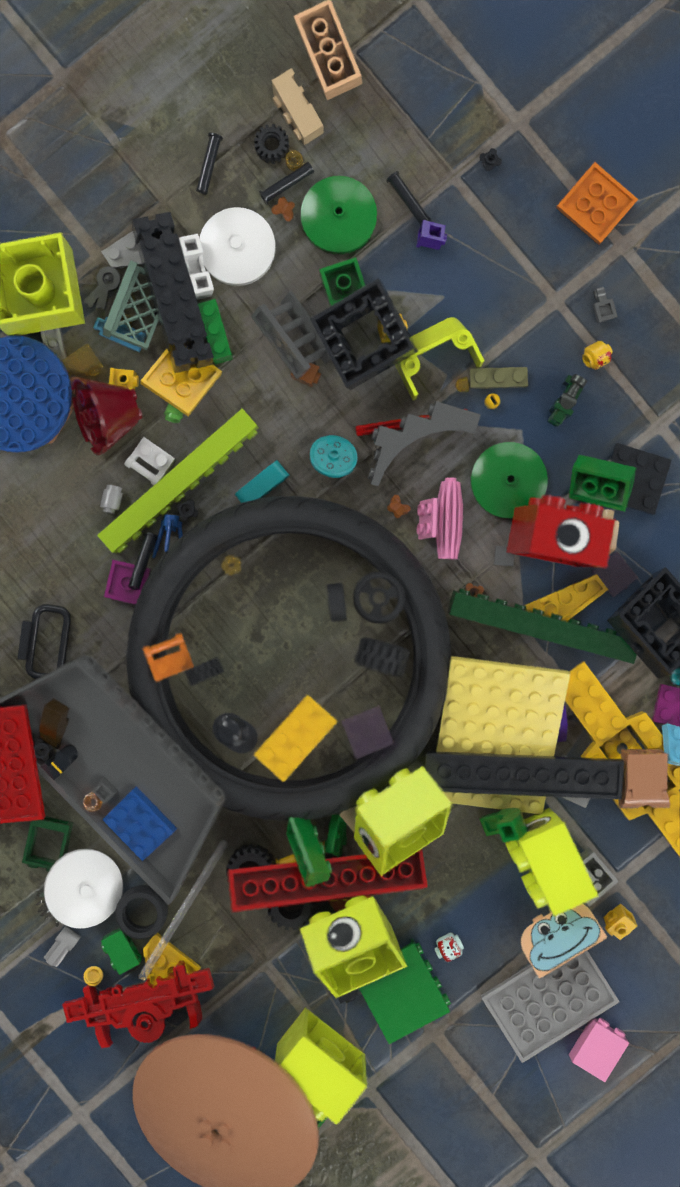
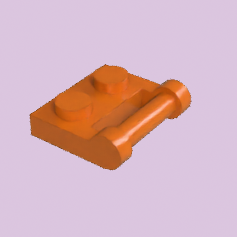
M181 633L175 635V638L152 647H143L156 682L194 667ZM176 645L180 646V651L154 661L153 654Z

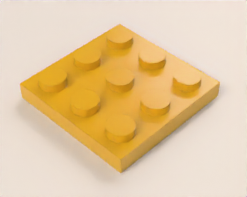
M166 349L142 378L141 385L186 416H189L221 376L222 371L213 364L197 368L196 364H193L188 371L174 373L170 360L172 351L168 352Z

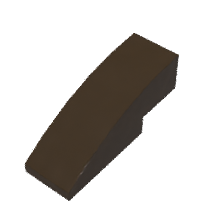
M53 698L44 706L40 721V737L43 741L58 749L69 722L67 716L70 708Z

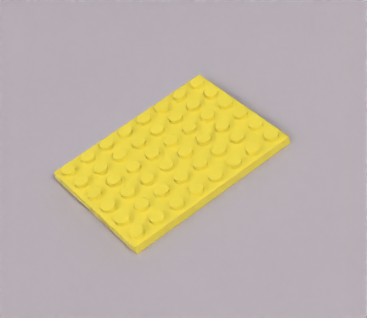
M451 656L447 695L441 715L436 752L554 756L570 672ZM443 792L453 804L500 810L518 808L521 812L532 814L543 813L546 796Z

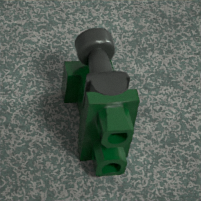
M573 374V376L568 375L564 379L562 384L567 387L550 407L549 412L552 414L547 422L558 427L559 424L561 425L564 420L573 414L572 408L576 405V400L587 383L585 378Z

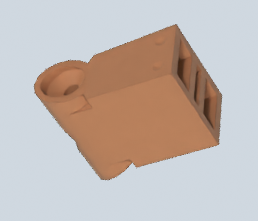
M621 749V759L624 760L622 800H619V808H639L645 805L653 808H670V801L666 791L668 754L661 749Z

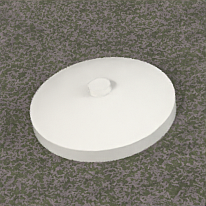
M239 207L222 210L207 221L200 234L199 239L203 249L204 266L215 279L232 286L251 284L263 277L273 263L276 246L272 229L262 216L252 210Z
M93 849L74 850L59 858L49 870L44 884V898L49 911L59 922L73 928H88L106 920L115 911L123 891V880L118 866L106 854Z

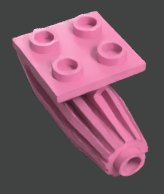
M445 478V481H442L440 484L438 499L431 498L420 501L417 508L419 523L416 529L419 535L418 539L435 537L438 559H458L462 540L463 499L461 484L456 482L457 478Z

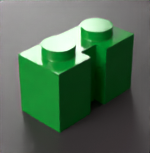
M120 928L108 933L101 940V947L104 953H108L111 959V966L115 971L117 970L119 975L139 965L143 959L137 946L133 944L132 938L125 935Z

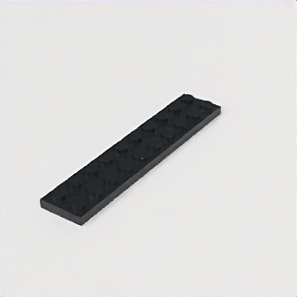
M426 751L425 770L442 792L622 800L623 759Z

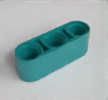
M276 460L239 489L235 496L241 503L263 498L287 479L289 473Z

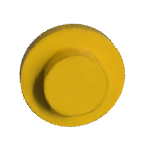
M97 966L87 968L83 976L85 983L90 986L100 984L103 979L102 970Z

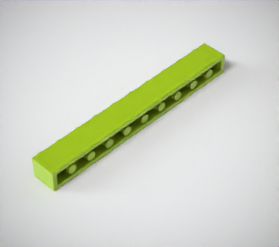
M242 408L97 536L112 553H122L128 547V542L132 539L133 541L137 540L143 534L141 531L144 528L153 526L160 514L165 515L171 510L170 506L175 501L179 503L185 498L186 495L184 493L189 489L194 490L200 484L199 480L204 476L206 478L215 471L213 468L216 465H222L229 459L228 455L232 451L237 452L243 447L242 443L247 438L251 440L258 433L256 431L259 429L257 424Z

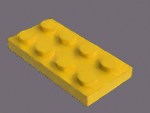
M307 695L257 750L254 756L284 782L338 721Z

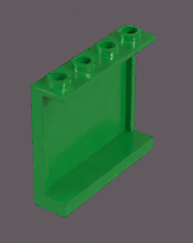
M413 938L410 939V944L401 948L407 967L359 988L388 1044L450 1012L449 1005L451 1002L446 993L442 994L440 990L442 985L438 977H433L431 973L433 968L429 960H424L422 956L424 951L420 943H415Z

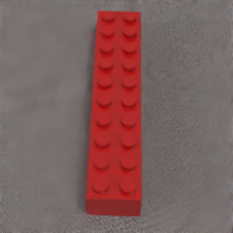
M422 849L381 876L365 854L325 859L330 862L332 868L329 880L306 887L297 862L229 870L227 876L231 913L348 899L357 896L422 890L428 887Z

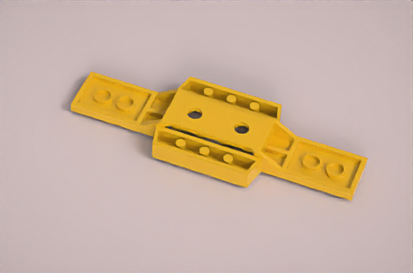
M581 662L569 671L570 677L565 703L593 741L583 752L581 758L621 759V754L617 752V746L621 743L626 744L627 749H642L627 729L628 725L646 749H661L664 751L663 735L646 712L641 711L625 718L585 662ZM667 763V778L669 781H667L666 791L670 801V808H653L649 805L639 808H619V799L612 800L629 821L647 814L680 858V766Z

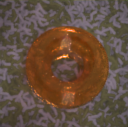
M92 792L84 797L83 806L89 812H96L101 808L102 801ZM92 799L96 800V804L94 806L91 805Z

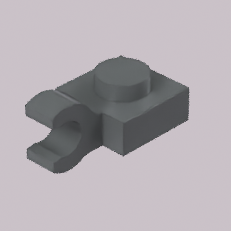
M604 287L593 291L594 297L598 302L593 304L597 323L617 318L613 298L607 300Z

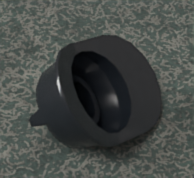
M223 713L215 719L213 733L220 743L237 753H247L256 747L258 734L250 723L233 713Z

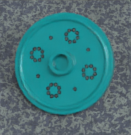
M335 435L323 436L313 443L309 455L314 469L320 474L332 478L343 477L351 473L356 466L358 458L357 451L352 443L343 437Z

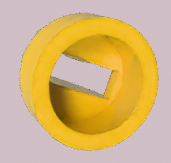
M495 393L487 395L484 401L485 406L488 409H496L500 405V397ZM491 396L494 398L495 402L497 403L496 405H494L493 401L491 400V398H490Z

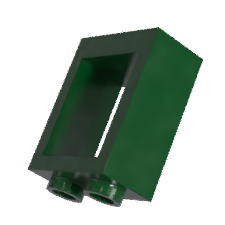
M48 816L43 820H32L22 863L27 864L30 868H46V871L49 872L57 860L33 855L38 828L41 827L64 833L59 858L67 854L74 822Z

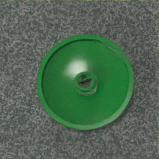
M332 176L320 180L310 188L302 202L301 223L304 233L314 246L324 252L331 254L354 252L367 243L376 227L377 208L375 200L370 191L353 178Z
M516 442L499 443L485 450L476 460L470 478L471 490L479 506L487 513L503 519H513L515 507L528 506L529 498L541 499L542 495L546 493L548 483L547 471L539 455L528 446ZM512 476L513 483H509L507 478Z

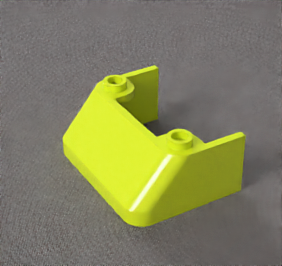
M451 317L411 336L419 352L395 366L414 401L417 399L418 392L410 377L415 375L420 369V362L417 356L452 340L456 348L461 350L468 349L477 368L482 366L484 359L471 333L458 319Z

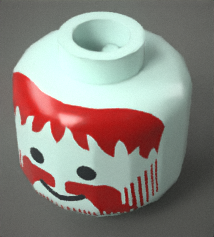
M448 933L437 939V947L434 948L439 959L443 958L446 962H450L462 955L464 946L458 935Z

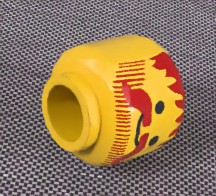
M597 341L587 346L582 355L584 364L588 368L595 370L607 365L612 358V348L603 341Z

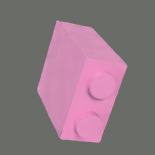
M593 1018L581 1033L570 1051L569 1057L572 1063L606 1082L629 1042L622 1030L617 1027L614 1030L602 1018Z

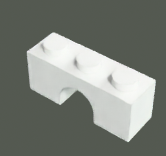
M193 234L179 237L196 299L212 297L214 288L209 271H206L204 267L203 249L199 235Z

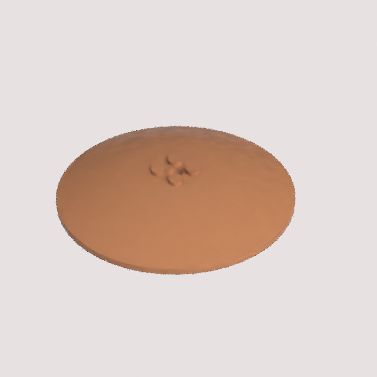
M181 1036L166 1041L152 1050L143 1060L136 1073L133 1084V1105L138 1123L155 1151L172 1168L189 1180L203 1187H294L310 1171L319 1145L318 1125L312 1106L297 1082L280 1065L258 1050L235 1040L219 1036Z

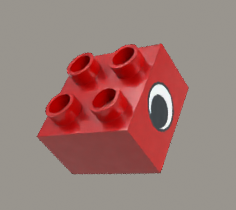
M542 495L541 499L529 498L528 506L515 507L506 553L574 567L607 568L616 520L602 517L603 507L581 503L579 507L566 505V509H564L565 499Z

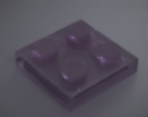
M379 706L342 720L356 759L394 745Z

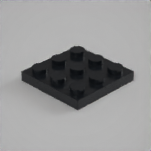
M616 443L610 462L636 467L634 484L627 507L655 515L672 460Z

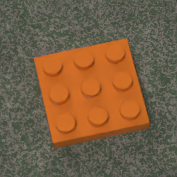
M594 162L561 200L556 209L600 245L638 201V198Z

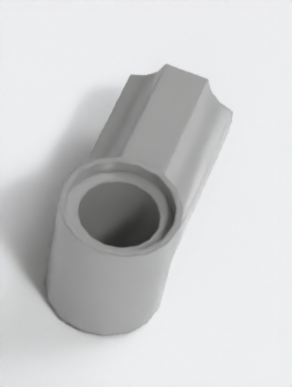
M65 926L55 939V943L44 956L46 962L51 966L57 967L81 936L68 926Z

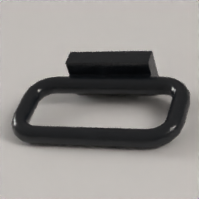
M42 604L34 610L32 621H22L17 659L26 660V672L33 679H38L48 674L36 672L33 669L39 620L43 612L59 613L63 616L57 668L65 665L71 625V615L65 607Z

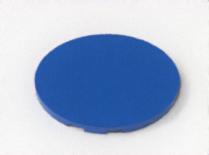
M12 335L0 338V450L7 452L32 451L50 442L64 426L72 402L71 382L63 362L52 349L35 339Z

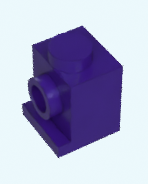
M423 220L418 230L416 247L424 246L439 250L441 245H445L447 240L445 225Z

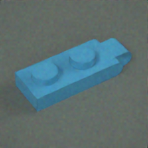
M97 317L93 328L100 331L98 335L140 353L141 348L113 336L110 338L104 336L103 328L108 317L105 320ZM123 324L118 326L116 332L124 335L130 331L127 325ZM143 332L135 334L137 340L144 343L146 334Z

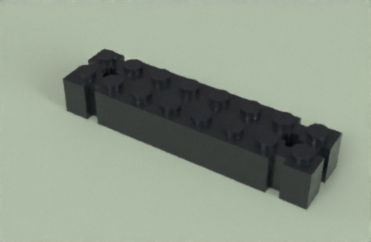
M171 212L156 214L155 220L149 221L148 216L133 219L132 231L136 244L139 243L138 251L168 352L172 351L170 360L174 373L190 370V366L196 364L197 368L210 366L214 357L210 343H206L207 333L177 233L174 234L175 225Z

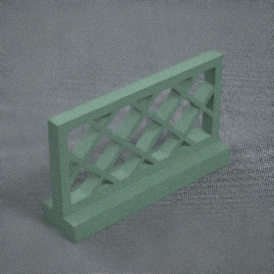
M130 260L104 325L103 335L109 338L113 336L148 350L159 319L157 314L156 316L154 314L156 309H152L148 302L152 300V295L146 297L143 292V288L149 286L148 282L140 285L137 279L139 273L145 275L144 268L137 266L138 263ZM139 290L143 299L134 302L131 293ZM145 302L149 311L139 314L136 305ZM133 307L136 316L127 319L124 311ZM151 314L154 322L145 326L142 317ZM139 319L142 328L133 331L129 322ZM126 324L130 331L129 333L123 335L116 332L118 326ZM144 331L147 336L146 343L138 341L135 334Z

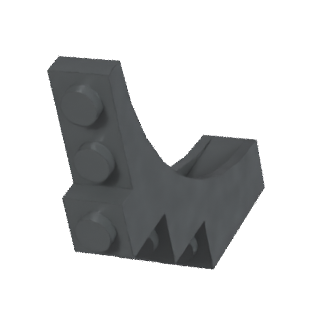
M434 401L433 404L429 405L427 411L429 419L406 413V416H402L399 427L402 428L401 431L381 425L378 426V429L374 428L372 440H374L375 445L381 447L380 450L376 449L373 459L376 461L375 467L370 469L368 479H371L370 483L379 486L382 476L391 461L403 448L419 438L441 431L475 433L481 414Z

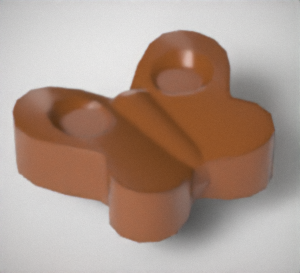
M281 197L278 199V204L272 207V213H281L286 221H290L293 219L292 209L295 207V204L292 201L287 202L285 197Z
M394 495L387 506V510L393 512L396 518H400L411 510L409 505L401 504L398 495Z

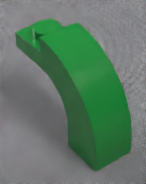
M518 808L502 809L497 813L484 815L479 818L486 836L500 834L503 843L520 840L528 831L521 811Z

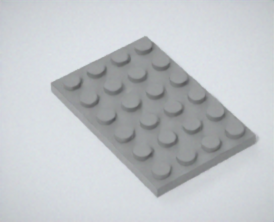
M588 951L541 979L530 964L481 995L483 1002L522 1063L619 1003L618 998Z

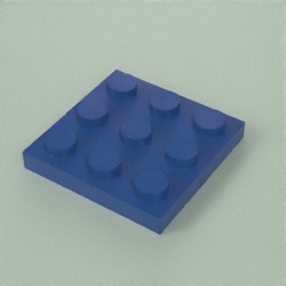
M137 786L102 819L142 861L177 829Z

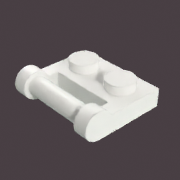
M143 437L124 465L128 468H133L150 480L152 485H155L166 475L176 459ZM137 458H142L159 470L158 474H153L137 463Z

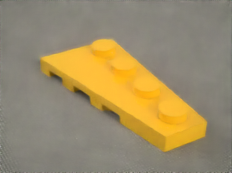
M594 574L530 602L525 606L530 611H533V608L545 611L544 614L551 616V613L561 615L563 620L568 621L605 593L608 588L599 576Z

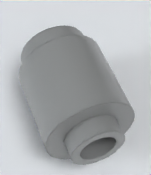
M114 485L106 486L100 507L104 508L103 512L115 514V511H119L123 495L121 487Z

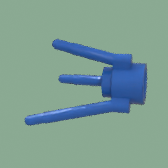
M164 515V520H161L158 540H156L152 558L156 557L164 529L167 531L165 552L169 549L171 532H176L177 528L179 539L183 536L182 522L179 521V516Z

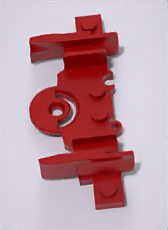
M181 960L174 966L173 972L167 978L157 977V985H152L148 978L145 983L129 986L124 991L120 984L115 985L113 988L108 987L106 990L99 991V995L97 994L96 986L86 985L83 988L84 997L65 1001L62 1004L66 1021L70 1023L85 1019L87 1027L95 1026L96 1037L101 1048H108L113 1044L110 1024L116 1029L127 1027L131 1036L140 1042L150 1043L156 1041L165 1029V1018L170 1017L175 1009L184 1006L187 1008L190 1029L197 1027L202 1020V1009L197 993L212 990L215 987L210 968L187 973L184 960ZM148 1012L141 1014L136 1020V1025H133V1018L137 1013ZM142 1022H147L148 1027H143Z

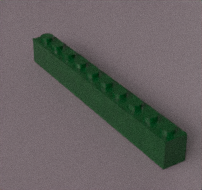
M459 588V591L453 590L447 610L450 615L620 661L635 663L637 654L614 629L606 628L604 631L599 629L598 625L588 623L586 626L582 625L581 621L577 619L563 620V616L551 613V616L544 614L545 611L533 608V611L527 610L526 606L515 603L512 606L508 605V601L496 598V601L490 600L489 596L478 593L475 596L471 595V591Z

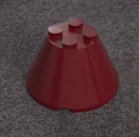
M77 378L72 383V390H75L76 397L72 398L75 416L85 442L90 441L93 446L90 450L95 455L99 456L106 453L135 427L143 417L141 409L137 407V395L134 389L84 378Z

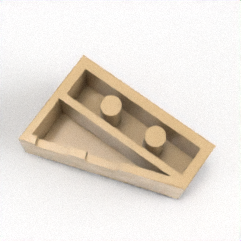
M291 68L272 80L274 94L272 99L276 107L281 108L284 112L282 115L288 125L291 123L296 139L298 141L301 140L306 145L322 135L324 128L312 104H309L303 94L304 89L302 86L298 87L295 82V73Z

